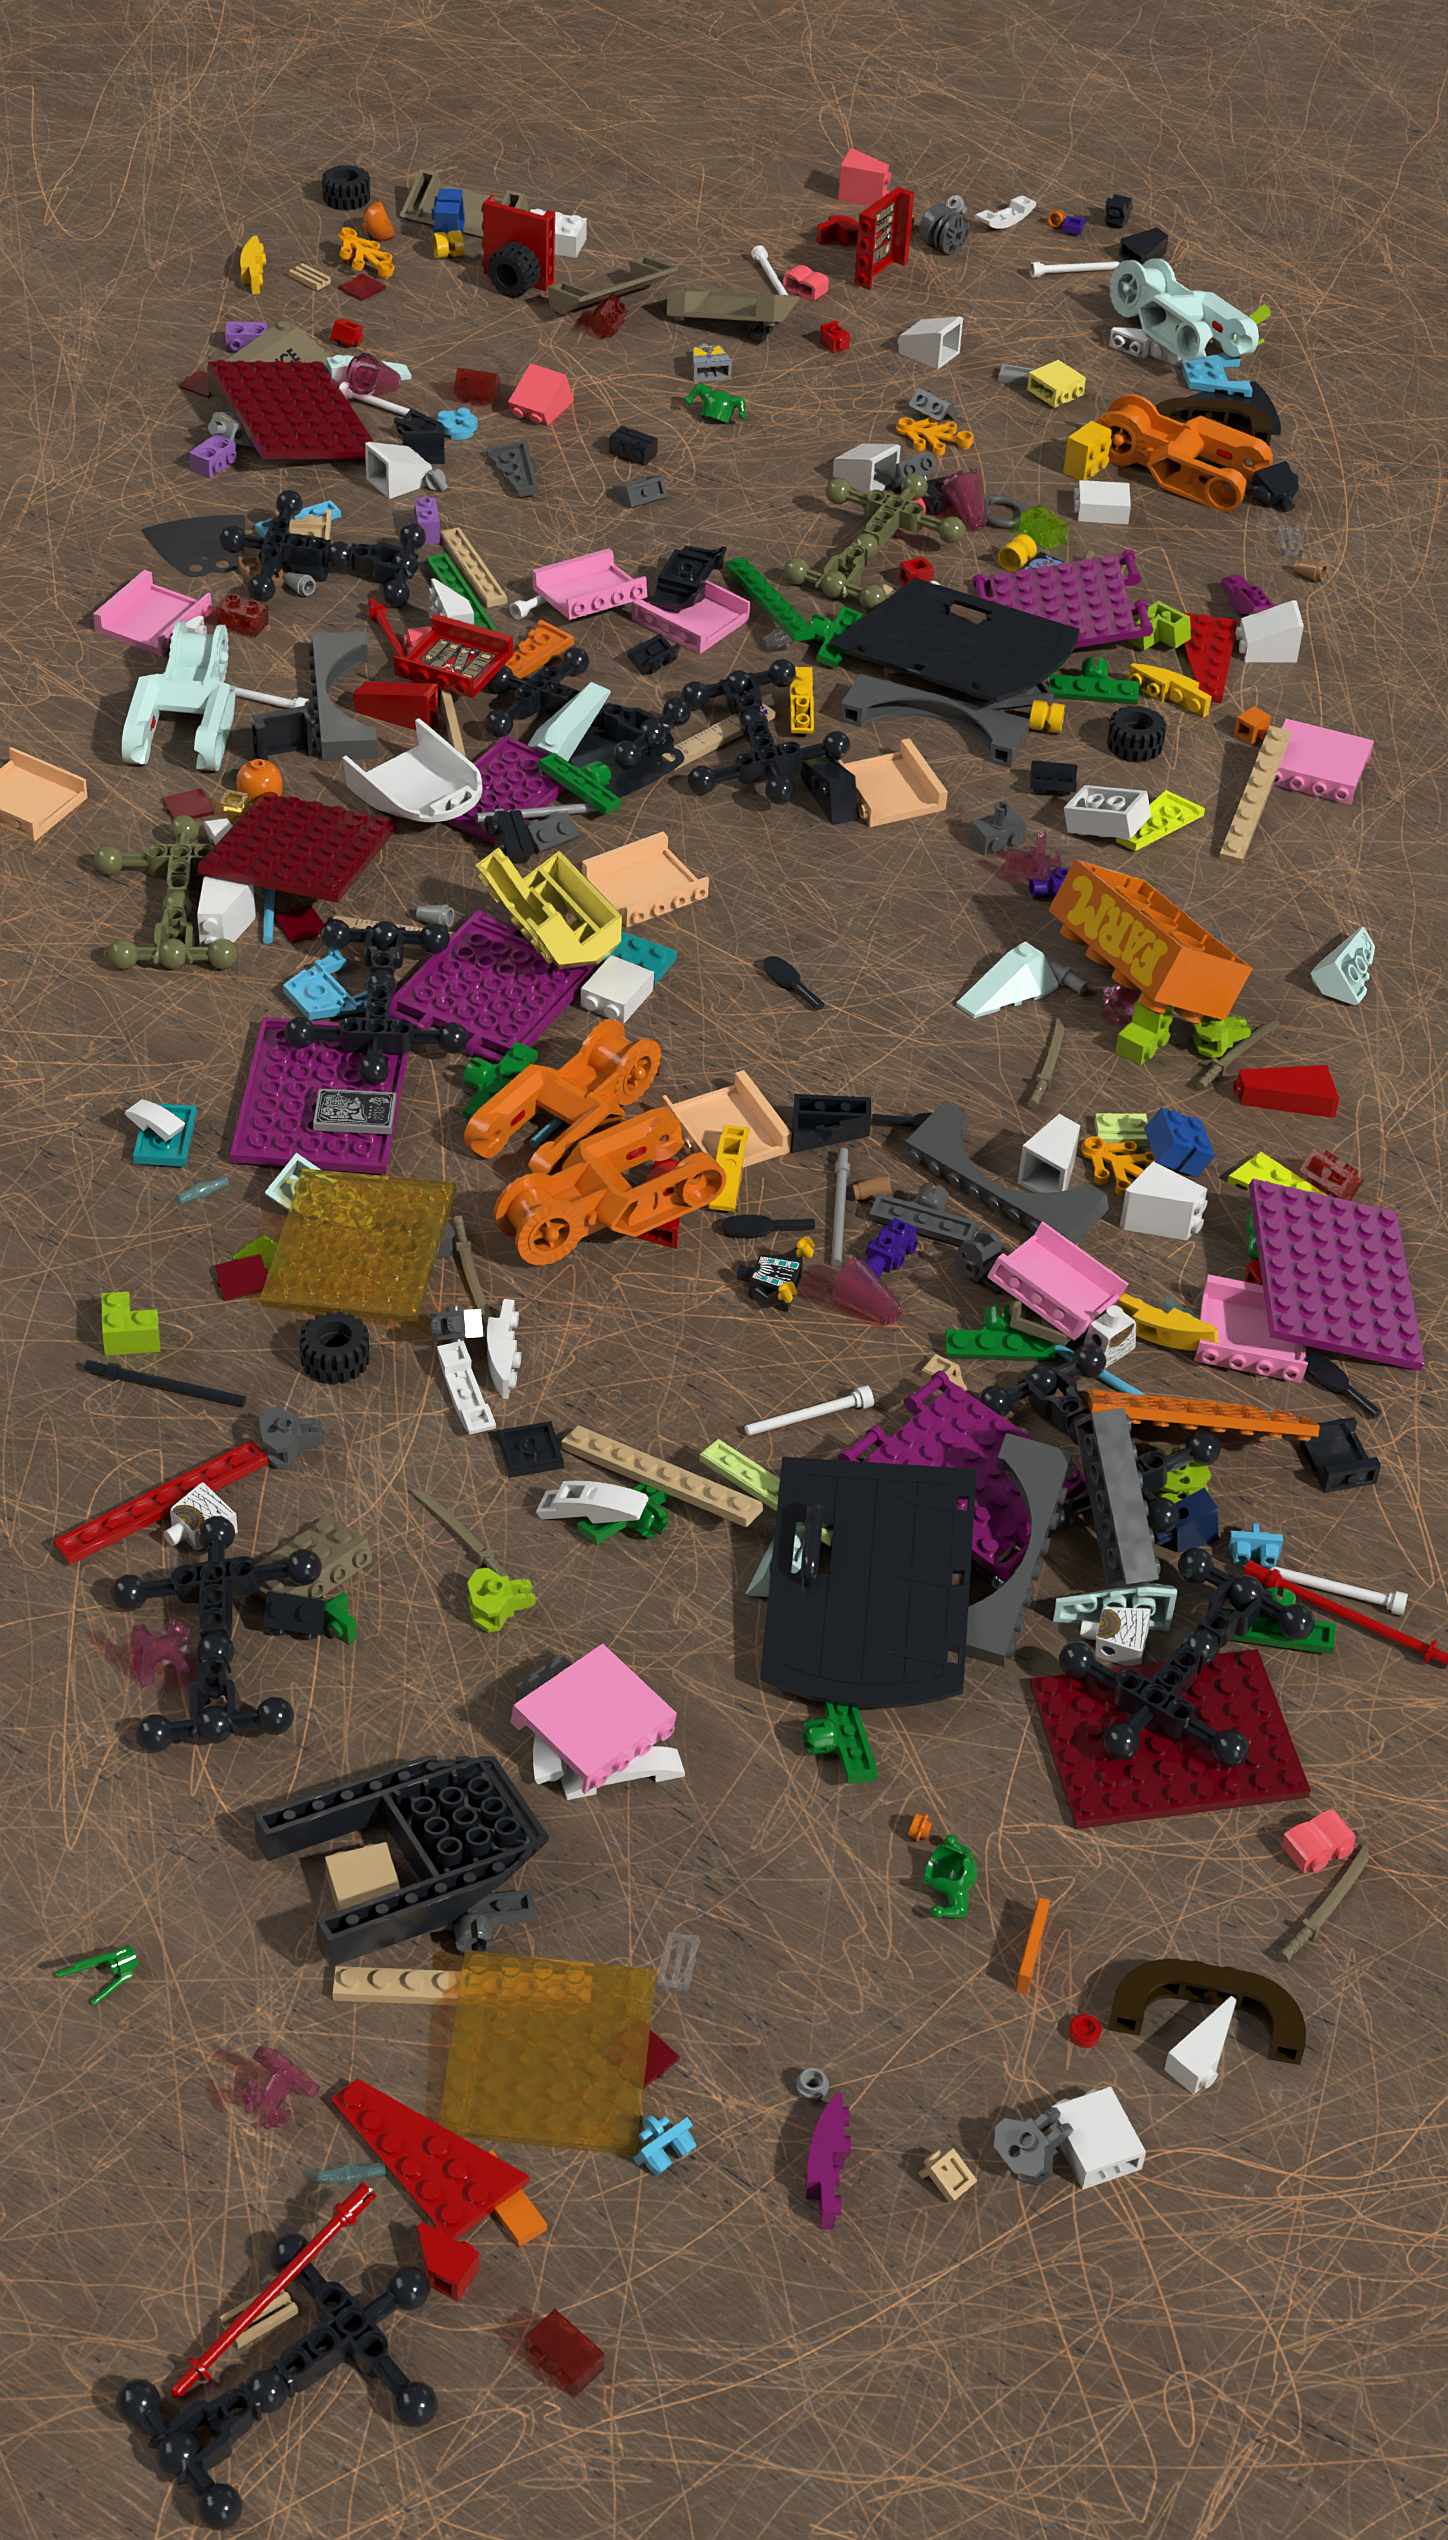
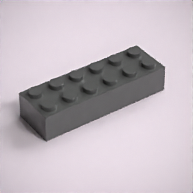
M1125 1408L1090 1413L1075 1421L1074 1424L1107 1589L1155 1581L1159 1579L1160 1563L1158 1558L1154 1556L1152 1546L1154 1545V1534L1152 1529L1149 1528L1147 1521L1149 1509L1147 1502L1143 1500L1141 1492L1143 1479L1136 1467V1446L1134 1443H1131L1129 1433L1131 1431V1420L1126 1415Z

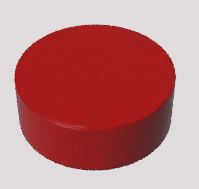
M1081 2014L1071 2020L1068 2035L1076 2046L1090 2048L1099 2042L1102 2027L1095 2017Z

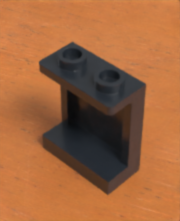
M306 706L251 715L253 753L256 759L268 761V756L303 749L306 750L308 756H313V747L316 746L314 733H312V728H315V721L313 715L308 713Z
M1355 1417L1318 1423V1437L1311 1436L1310 1440L1300 1441V1446L1324 1493L1377 1483L1381 1464L1377 1457L1369 1458L1355 1432L1357 1426Z

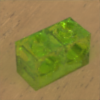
M1038 505L1021 513L1019 531L1049 550L1066 542L1069 524L1043 506Z

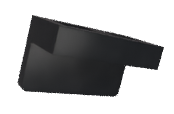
M444 431L402 432L403 446H409L429 464H445Z

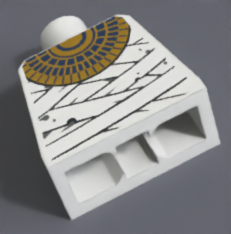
M1109 1306L1104 1315L1089 1325L1083 1345L1093 1344L1101 1348L1107 1359L1106 1368L1135 1349L1136 1323L1119 1306Z
M202 1482L171 1508L172 1527L164 1531V1537L171 1546L185 1540L194 1550H200L204 1548L198 1537L200 1525L209 1517L223 1516L234 1525L236 1534L238 1533L236 1513Z
M1105 1607L1102 1609L1100 1623L1082 1621L1080 1638L1096 1640L1095 1655L1098 1658L1123 1666L1141 1665L1149 1630L1151 1609Z

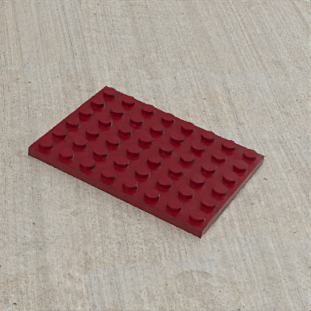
M223 360L208 361L207 369L262 459H366L365 443L374 441L335 380L332 379L324 363L319 361H313L312 363L300 361L263 362L259 360L255 362H245L242 360H237L236 362H226Z
M274 792L262 793L198 864V873L338 903L397 830L398 821L390 819V817L385 815L374 816L369 815L365 811L354 812L345 810L341 806L330 807L318 801H302L298 797L278 796Z
M1258 1649L1218 1654L1212 1663L1203 1666L1202 1672L1197 1674L1194 1683L1182 1696V1698L1193 1705L1194 1718L1218 1732L1236 1730L1247 1738L1250 1750L1248 1758L1240 1766L1231 1768L1221 1766L1214 1759L1211 1747L1188 1734L1184 1738H1173L1150 1724L1139 1734L1140 1748L1134 1757L1123 1761L1112 1759L1104 1751L1102 1737L1109 1726L1115 1723H1125L1132 1715L1115 1704L1113 1700L1114 1690L1088 1675L1083 1678H1073L1067 1674L1031 1678L1030 1688L1075 1829L1309 1798L1311 1792ZM1166 1661L1110 1669L1117 1673L1121 1670L1132 1669L1151 1679Z

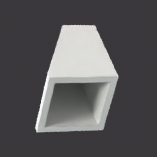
M947 317L920 320L899 336L898 353L933 368H941L960 353L963 318Z
M374 442L365 443L366 480L388 499L427 486L425 479L427 473L432 470V466L409 446Z
M861 444L834 459L833 477L844 478L853 489L864 494L871 490H884L891 486V480L898 478L896 465L899 463L901 446L898 444Z
M1289 601L1241 618L1240 627L1236 628V640L1240 641L1239 652L1243 653L1245 662L1297 663L1304 627L1297 601Z
M204 876L197 913L200 947H209L213 941L221 938L228 939L234 943L255 920L254 885L213 876Z
M1058 1114L1027 1141L1022 1148L1018 1184L1034 1193H1051L1067 1190L1075 1163L1080 1125Z
M1152 1162L1126 1189L1119 1228L1188 1240L1194 1232L1198 1233L1204 1223L1202 1213L1207 1206V1200H1205L1207 1188Z

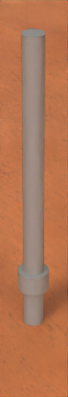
M588 803L517 809L521 810L523 818L545 817L554 812L560 814L568 811L569 814L599 812ZM493 809L492 812L475 813L476 823L489 822L495 812L504 811V809Z
M846 1148L838 1150V1162L835 1163L834 1168L836 1193L831 1264L835 1267H839L842 1264L847 1177L850 1175L848 1149Z

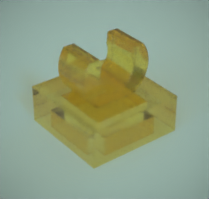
M227 789L218 803L219 811L227 812L228 819L237 821V815H241L250 802L249 794Z

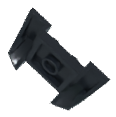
M685 545L682 550L675 549L657 577V590L652 596L650 604L679 610L702 602L705 598V581L713 569H723L727 547L721 546L719 549L709 550Z

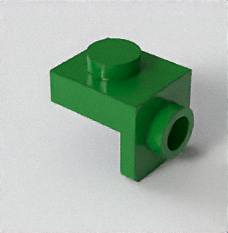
M341 1592L335 1598L327 1601L324 1626H327L328 1631L333 1637L340 1638L349 1645L357 1639L356 1619L348 1614V1595Z

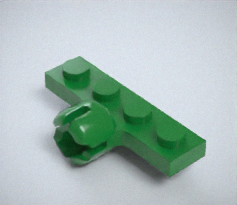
M843 606L835 621L819 614L812 616L809 625L815 630V638L810 640L823 644L817 654V662L828 667L837 668L844 653L830 649L829 643L862 619V613Z
M1094 656L1086 658L1082 663L1080 676L1052 674L1049 678V688L1054 693V698L1130 705L1138 704L1139 682L1110 679L1108 677V663L1101 657H1098V666L1094 665Z
M556 753L539 760L538 768L597 809L600 813L607 815L621 808L622 800L604 788L610 783L608 780L611 779V772L606 764L603 765V762L594 761L583 768H577Z
M516 1041L498 1064L489 1063L479 1057L471 1058L469 1062L475 1065L467 1063L463 1071V1082L477 1089L478 1092L463 1110V1118L470 1120L479 1108L526 1067L534 1064L538 1059V1051Z
M998 1304L988 1306L984 1310V1328L981 1330L946 1329L945 1333L946 1358L1054 1362L1055 1345L1048 1340L1037 1336H1029L1018 1329L1010 1327V1305L1003 1304L1001 1316H999Z
M640 1483L632 1488V1490L646 1494L649 1499L639 1520L592 1524L587 1517L577 1523L578 1532L596 1545L626 1527L633 1528L645 1538H656L657 1534L661 1535L668 1525L667 1511L659 1505L673 1496Z
M1271 1587L1264 1591L1272 1592V1599L1284 1606L1296 1604V1596L1287 1588H1283L1282 1600L1277 1599L1278 1587ZM1221 1607V1610L1230 1611L1231 1613H1233L1234 1611H1239L1236 1609ZM1260 1611L1259 1617L1245 1635H1235L1230 1640L1333 1654L1336 1623L1315 1621V1627L1308 1637L1303 1640H1292L1280 1632L1277 1620Z
M823 1702L827 1717L809 1719L804 1722L803 1727H805V1730H803L802 1738L803 1744L806 1746V1752L812 1756L836 1753L840 1758L847 1784L877 1781L878 1771L858 1707L833 1705Z

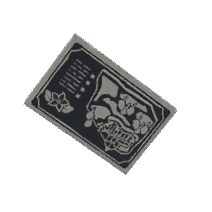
M319 1089L313 1128L315 1131L392 1134L396 1093Z

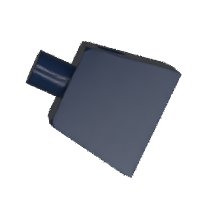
M1200 1489L1175 1503L1179 1510L1180 1518L1174 1529L1168 1533H1156L1153 1531L1154 1541L1158 1546L1170 1541L1177 1552H1184L1189 1548H1197L1219 1541L1218 1507L1206 1489Z

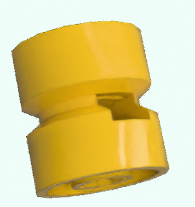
M461 230L449 231L448 234L445 232L433 233L432 244L436 259L447 258L449 254L452 257L464 255V240Z
M1018 534L999 550L998 561L1006 571H1018L1036 555L1037 546L1028 535Z
M1034 700L1029 729L1042 731L1043 728H1046L1048 732L1060 734L1064 720L1065 704L1052 703L1048 705L1046 701Z

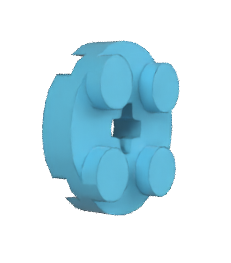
M468 408L440 411L438 413L437 421L442 422L445 427L443 430L444 437L447 434L451 435L453 440H463L472 437L473 432L478 430V420L470 413Z

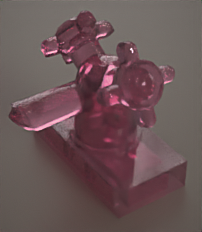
M1039 832L1036 847H1031L1030 852L1015 849L1006 850L1005 874L1040 881L1050 880V867H1055V869L1061 868L1060 852L1056 851L1055 858L1047 856L1045 854L1046 833Z
M1116 983L1114 986L1101 987L1104 991L1102 1002L1103 1004L1107 1002L1109 1004L1107 1008L1101 1006V1017L1118 1022L1120 1019L1117 1017L1118 1008H1121L1133 1017L1134 1004L1142 992L1141 989L1132 990L1119 983Z
M172 1619L169 1622L171 1627L166 1629L169 1635L154 1639L144 1623L132 1627L129 1668L142 1687L154 1684L155 1665L158 1662L163 1661L165 1666L172 1663L176 1670L182 1674H186L191 1670L184 1660L185 1652L189 1650V1646L185 1644L180 1648L178 1643L179 1640L186 1642V1635H189L191 1632L182 1623Z
M259 2046L252 2058L268 2070L270 2075L261 2089L255 2088V2080H250L248 2087L240 2093L239 2097L245 2106L246 2114L252 2113V2108L255 2104H259L261 2108L268 2111V2121L263 2124L264 2129H270L271 2127L279 2128L288 2123L287 2118L291 2116L290 2109L282 2112L280 2108L290 2090L297 2095L314 2098L321 2086L278 2050Z

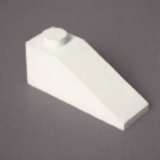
M1232 1996L1168 2053L1164 2070L1193 2095L1202 2087H1210L1218 2076L1216 2070L1236 2003V1999Z

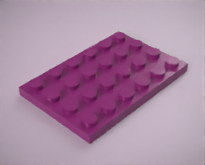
M505 736L473 763L481 774L483 788L482 795L477 804L465 814L444 822L495 845L494 836L488 830L489 822L476 823L475 813L492 812L493 809H504L506 811L547 807L566 788L538 768L539 760L549 756L548 754ZM524 818L525 824L533 818Z

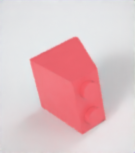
M850 148L840 168L838 200L871 206L890 193V190H887V184L891 180V173L888 172L889 165Z
M530 363L508 403L514 416L518 418L523 417L536 424L541 423L548 426L572 404L574 398L565 374Z

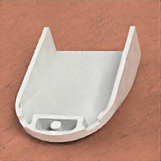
M419 718L415 720L418 746L374 769L365 772L349 757H342L346 786L370 806L398 817L421 822L450 820L472 809L482 795V778L477 767Z

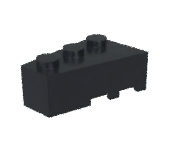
M826 756L803 761V769H801L802 780L831 824L836 825L858 820L855 775L835 760H831Z
M794 1094L792 1153L868 1137L871 1124V1097Z

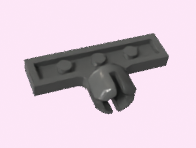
M932 1182L922 1185L915 1200L912 1202L878 1193L869 1213L870 1220L888 1225L894 1218H897L917 1227V1233L960 1246L966 1240L972 1241L978 1228V1221L945 1212L949 1201V1193L939 1184L934 1194L930 1193L934 1184Z
M532 1889L488 1894L450 1924L429 1932L453 1931L455 1933L457 1950L466 1956L473 1957L472 1946L477 1945L479 1956H482L493 1946L492 1928L494 1926L536 1921Z

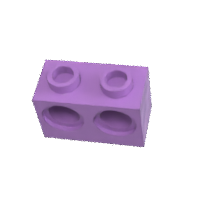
M226 322V352H237L267 331V322Z
M217 434L213 435L189 452L190 471L211 479L236 461L235 442Z
M422 497L414 499V520L416 524L425 530V544H440V521L436 498Z

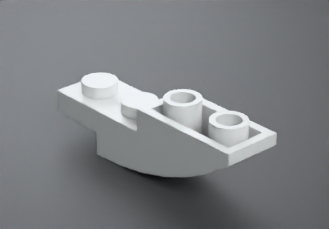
M1117 327L1111 329L1109 343L1111 348L1143 359L1150 356L1182 367V362L1186 361L1144 333L1143 329Z
M510 1299L503 1300L500 1318L489 1317L487 1325L488 1368L492 1381L503 1399H508L510 1389L516 1388L517 1372H514L515 1368H520L521 1352H517V1340H514L515 1331H512L513 1327H518L519 1312L515 1311V1300Z
M563 1481L559 1490H547L536 1513L541 1520L587 1516L592 1524L639 1520L649 1498L644 1493L607 1483Z

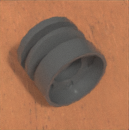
M935 204L926 211L919 226L920 238L946 254H954L962 248L967 240L970 230L969 219L958 212L952 211L943 204Z

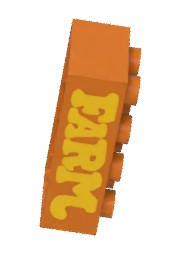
M1074 859L1049 908V911L1064 923L1059 931L1061 935L1080 945H1086L1087 943L1089 947L1085 955L1089 959L1105 967L1111 968L1113 965L1115 970L1111 977L1129 989H1141L1142 992L1138 1001L1158 1013L1164 1014L1168 1006L1171 1005L1175 1006L1174 1011L1178 1015L1194 1023H1200L1204 1015L1225 1020L1253 969L1145 880L1078 859Z

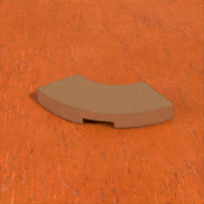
M258 556L237 557V567L245 577L251 580L254 576L260 574L262 566ZM282 568L279 573L273 574L272 577L276 587H284Z

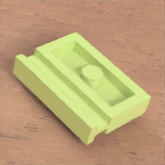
M1095 1114L1097 1137L1104 1140L1105 1144L1123 1143L1124 1141L1131 1140L1137 1146L1150 1145L1144 1131V1127L1148 1124L1146 1114Z

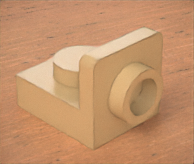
M954 2148L944 2153L939 2149L933 2152L923 2161L926 2167L918 2173L922 2179L930 2176L949 2203L955 2201L977 2182V2179Z

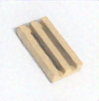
M303 263L300 264V267L296 266L294 270H289V277L316 291L331 284V277Z
M284 2289L252 2323L265 2318V2315L282 2305L285 2308L244 2331L233 2342L237 2349L298 2314V2307L294 2302L292 2303L289 2294ZM260 2293L220 2316V2323L226 2330Z

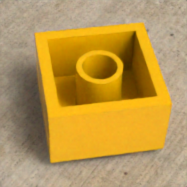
M1090 421L1070 435L1067 440L1063 473L1077 480L1086 481L1105 468L1109 463L1108 455L1112 443V430Z

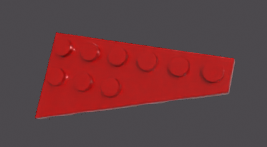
M1182 612L1190 617L1191 639L1181 645L1186 661L1190 664V673L1194 676L1195 681L1199 682L1198 689L1212 696L1211 702L1222 704L1238 621L1229 618L1210 617L1205 614L1197 615Z
M358 2078L331 2098L336 2109L434 2226L440 2227L449 2237L455 2240L459 2239L493 2212L495 2207L513 2196L531 2181L526 2173Z

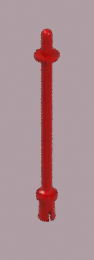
M370 598L368 600L370 607L368 610L369 618L374 622L378 621L395 654L405 658L407 655L386 619V606L381 603L378 604L374 598Z
M1252 1560L1248 1561L1243 1576L1255 1577L1265 1586L1266 1590L1271 1587H1278V1589L1283 1591V1588H1287L1297 1598L1425 1655L1424 1663L1427 1665L1431 1659H1434L1448 1666V1653L1437 1648L1438 1640L1434 1639L1430 1645L1283 1579L1280 1571L1277 1569L1270 1570Z
M361 2181L357 2188L342 2203L337 2202L333 2207V2218L198 2360L192 2356L186 2358L191 2367L172 2386L170 2391L172 2397H182L200 2377L208 2382L211 2379V2375L208 2372L210 2366L342 2227H353L357 2223V2216L377 2198L374 2192H370L372 2189L367 2184Z

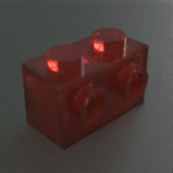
M613 293L599 303L586 322L601 340L607 336L611 338L619 331L618 327L626 321L625 316L629 311L625 304Z
M457 368L453 392L461 401L470 402L471 399L478 400V403L490 405V402L497 403L501 378L495 373Z
M228 593L216 606L217 625H225L228 629L256 637L269 624L268 605Z
M1313 1149L1300 1168V1171L1308 1176L1306 1181L1318 1189L1321 1185L1328 1189L1326 1194L1331 1197L1351 1201L1364 1180L1357 1176L1359 1171L1347 1163L1342 1167L1336 1163L1339 1158L1327 1150L1322 1154Z

